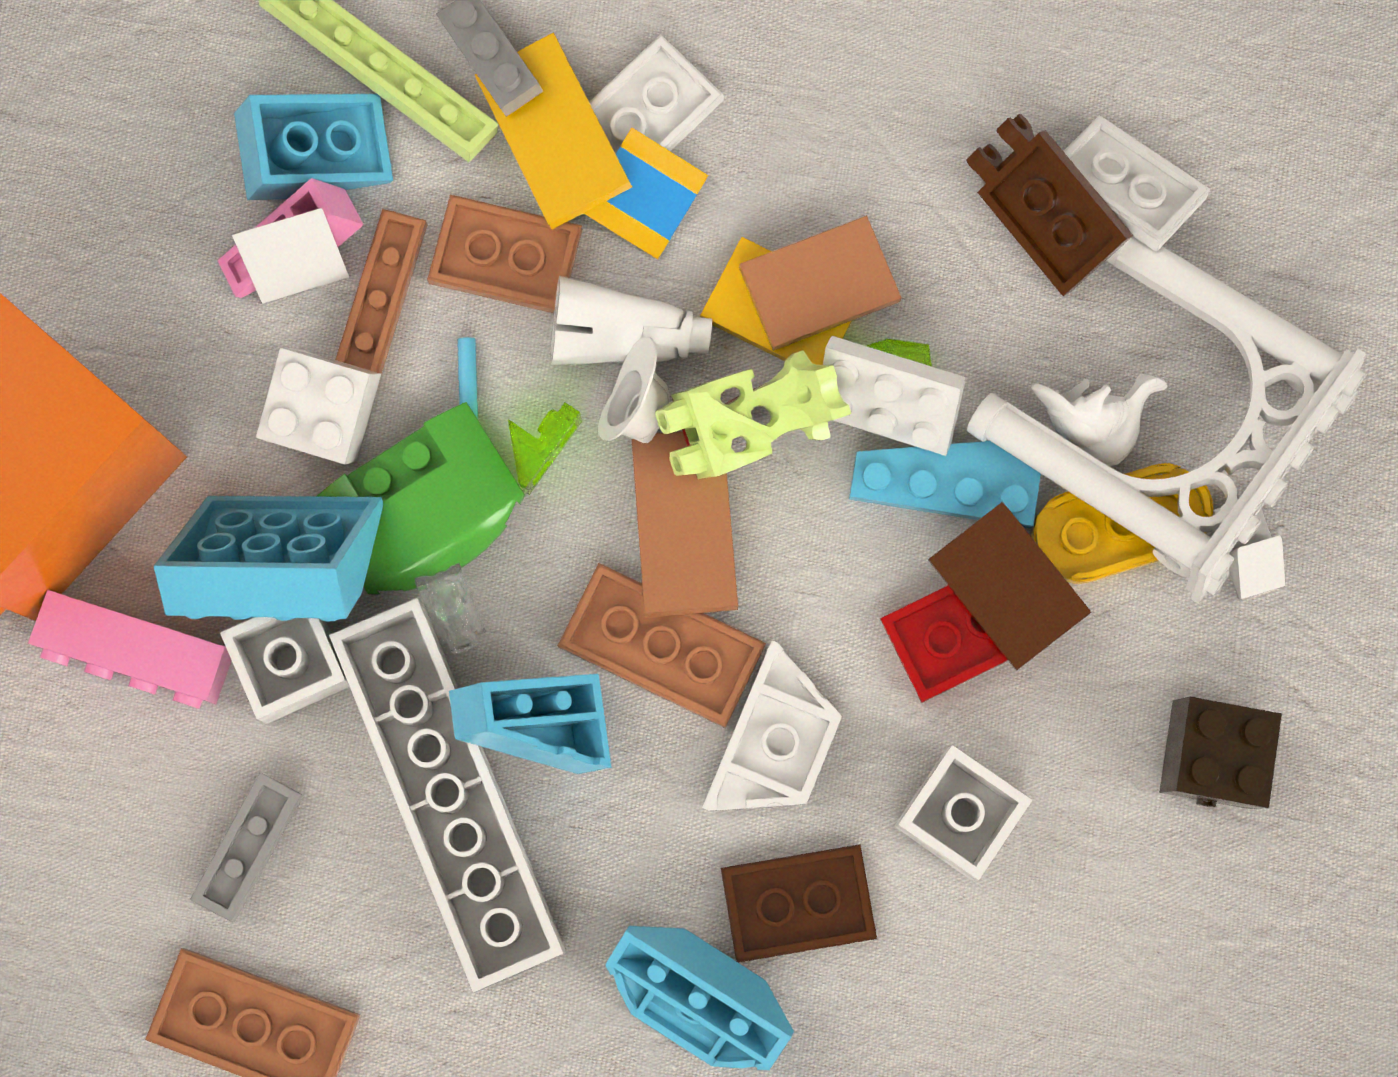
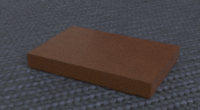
M1003 501L928 559L930 564L1016 671L1091 613V610Z
M861 844L720 868L735 959L738 963L877 939Z

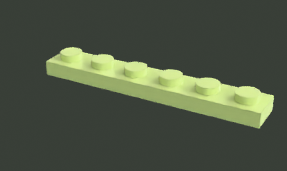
M259 0V6L467 162H470L497 134V122L333 0Z

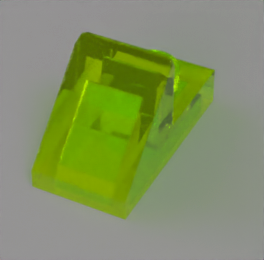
M564 402L558 412L551 409L546 414L537 429L541 433L538 439L508 419L518 483L522 491L528 495L531 494L582 423L580 412Z

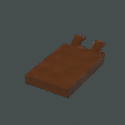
M1018 114L1014 119L1011 117L1007 118L996 129L999 136L1014 150L1003 162L1000 153L991 144H987L983 149L981 147L977 148L966 161L972 170L986 183L977 193L1060 294L1065 296L1071 293L1134 235L1049 133L1045 130L1039 132L1034 137L1032 126L1022 114Z

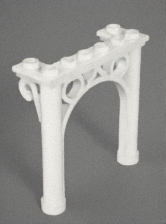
M1132 237L1106 261L1223 332L1236 345L1244 358L1250 378V403L1241 428L1228 446L1208 463L1180 476L1166 479L1131 477L1105 465L994 393H990L978 406L968 424L967 432L982 442L989 440L1153 545L1155 547L1153 549L1154 556L1165 567L1180 576L1188 578L1186 589L1192 593L1191 600L1199 604L1207 592L1215 596L1230 574L1228 569L1234 561V557L1229 555L1230 551L1238 540L1246 544L1261 523V520L1256 518V515L1264 504L1273 507L1288 484L1282 480L1291 467L1299 470L1314 448V446L1309 444V441L1318 430L1325 434L1338 414L1344 415L1359 393L1357 389L1366 373L1360 370L1366 353L1357 349L1354 354L1346 349L1342 354L1162 246L1155 252ZM1257 347L1274 357L1282 365L1264 371ZM1285 380L1292 388L1301 393L1302 397L1298 399L1297 404L1293 408L1277 410L1268 404L1265 388L1275 382ZM1259 415H1261L1264 421L1258 420ZM1266 422L1274 426L1292 424L1277 447L1272 451L1263 439V430ZM1250 439V450H1243ZM1242 468L1258 469L1259 472L1239 499H1237V488L1233 480L1226 474L1221 473L1225 470L1230 476L1236 470ZM1204 485H1213L1223 491L1226 502L1221 506L1220 511L1216 515L1201 517L1196 515L1189 506L1190 490ZM1178 494V513L1180 517L1149 497ZM1216 530L1212 537L1204 533Z

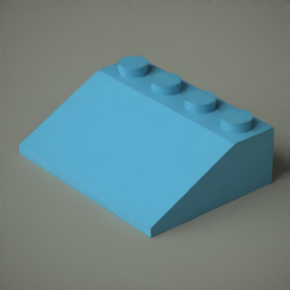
M207 496L153 566L165 615L186 616L190 619L221 616L230 617L235 620L250 617H273L281 621L294 618H319L327 622L346 619L362 594L383 509L382 497Z

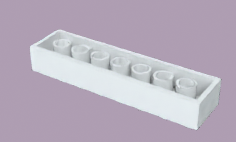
M416 598L330 634L329 637L472 991H478L566 953L483 748L455 739L449 691L458 689L423 603Z

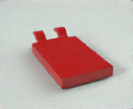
M948 585L880 618L921 703L1008 661Z

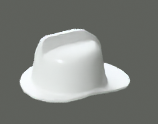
M642 337L638 340L626 356L614 390L601 413L598 423V435L603 441H612L622 435L642 443H649L659 429L655 411L670 403V393L667 384L654 372L657 349L656 343L651 337Z

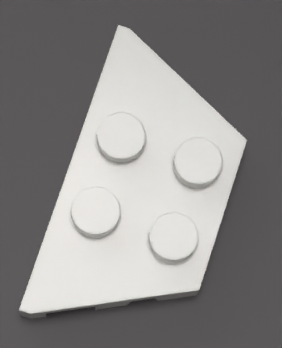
M771 641L703 804L702 809L720 811L806 805L842 716L828 699H825L816 689L814 683L789 658L780 644L775 641Z

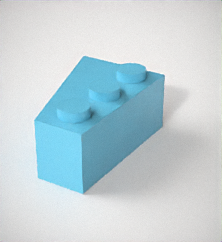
M599 674L481 682L449 691L454 735L457 740L575 774L612 768Z

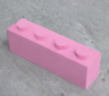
M50 590L46 592L28 644L43 649L40 655L42 659L68 666L70 658L87 663L84 670L86 673L112 680L113 674L116 672L131 677L128 686L154 695L157 692L158 686L175 691L173 701L200 709L202 701L217 704L232 661L225 646Z

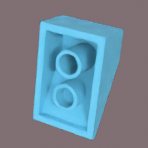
M378 94L249 95L234 112L247 200L288 199L311 178L345 190L388 184L393 181L381 99Z

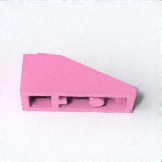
M311 178L255 228L322 208L337 247H339L364 224L345 189ZM235 244L217 261L235 297L242 298L256 291V288Z

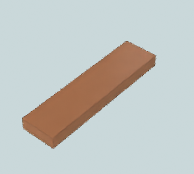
M382 208L337 352L336 361L382 375L428 226L426 220Z

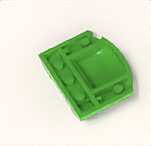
M467 402L424 422L422 428L350 474L346 475L344 473L316 496L382 497L383 509L363 586L367 594L380 595L379 591L403 590L406 592L418 589L460 570L476 559L502 534L507 527L505 523L516 501L521 505L525 497L524 492Z

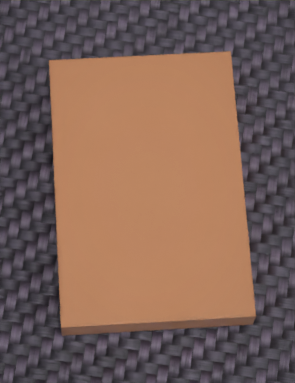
M450 194L427 281L431 285L554 313L559 276L571 277L583 231L582 225L566 222L552 230L544 216Z
M867 215L739 264V270L773 351L901 301V295Z

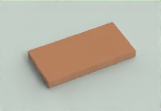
M683 431L669 434L656 433L649 443H642L631 439L645 617L738 610L727 473L697 479L696 474L676 476L669 457L670 452L687 447Z
M598 563L557 646L574 656L726 728L766 643L704 613L645 617L642 583Z
M181 948L145 1040L241 1077H337L361 1015L186 948Z

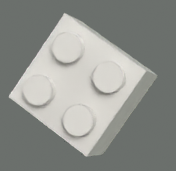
M280 348L256 438L341 464L357 462L381 374L296 348Z
M254 617L220 632L256 719L268 724L350 687L329 637L331 634L326 621H322L319 618H294L281 621L273 617Z
M951 745L944 751L894 827L970 880L975 881L981 878L1032 802V799Z

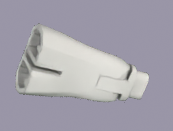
M559 276L552 328L550 364L624 362L633 345L642 337H651L656 343V362L675 359L678 357V354L681 358L686 359L688 353L708 354L712 319L693 317V312L688 310L684 314L683 310L666 302L625 294L596 284Z

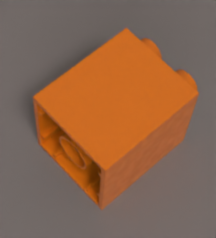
M0 293V615L7 609L36 621L47 590L62 594L188 456Z

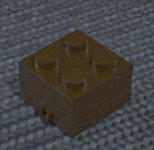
M1191 696L1173 700L1159 793L1196 799L1197 805L1216 807L1218 803L1245 809L1269 808L1282 713Z

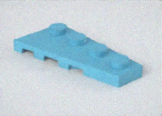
M991 441L951 444L946 456L919 447L857 451L849 500L972 520L981 519L1003 501L1024 528L1031 529L1034 525L1041 473Z

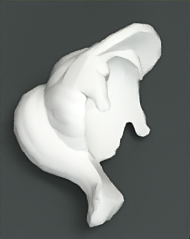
M1150 374L1138 375L1134 385L1124 397L1110 395L1111 389L1108 385H1103L1101 389L1094 391L1087 397H1083L1082 393L1089 387L1090 382L1088 379H1083L1080 384L1075 385L1069 392L1059 394L1060 390L1054 391L1038 383L1032 384L1031 390L1045 405L1052 426L1057 433L1109 467L1122 462L1134 447L1140 432L1143 405L1148 396L1154 392L1163 391L1168 387L1164 378Z

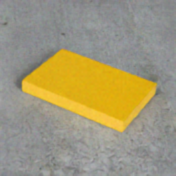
M741 237L700 317L711 318L713 326L783 361L791 354L804 350L813 364L823 365L825 348L831 336L843 339L852 321L773 351L739 270V264L772 251Z

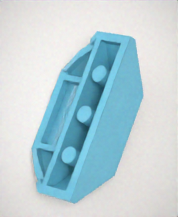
M628 926L605 964L610 975L614 976L617 988L631 1015L712 1067H756L757 1070H770L794 1033L766 980L685 928Z

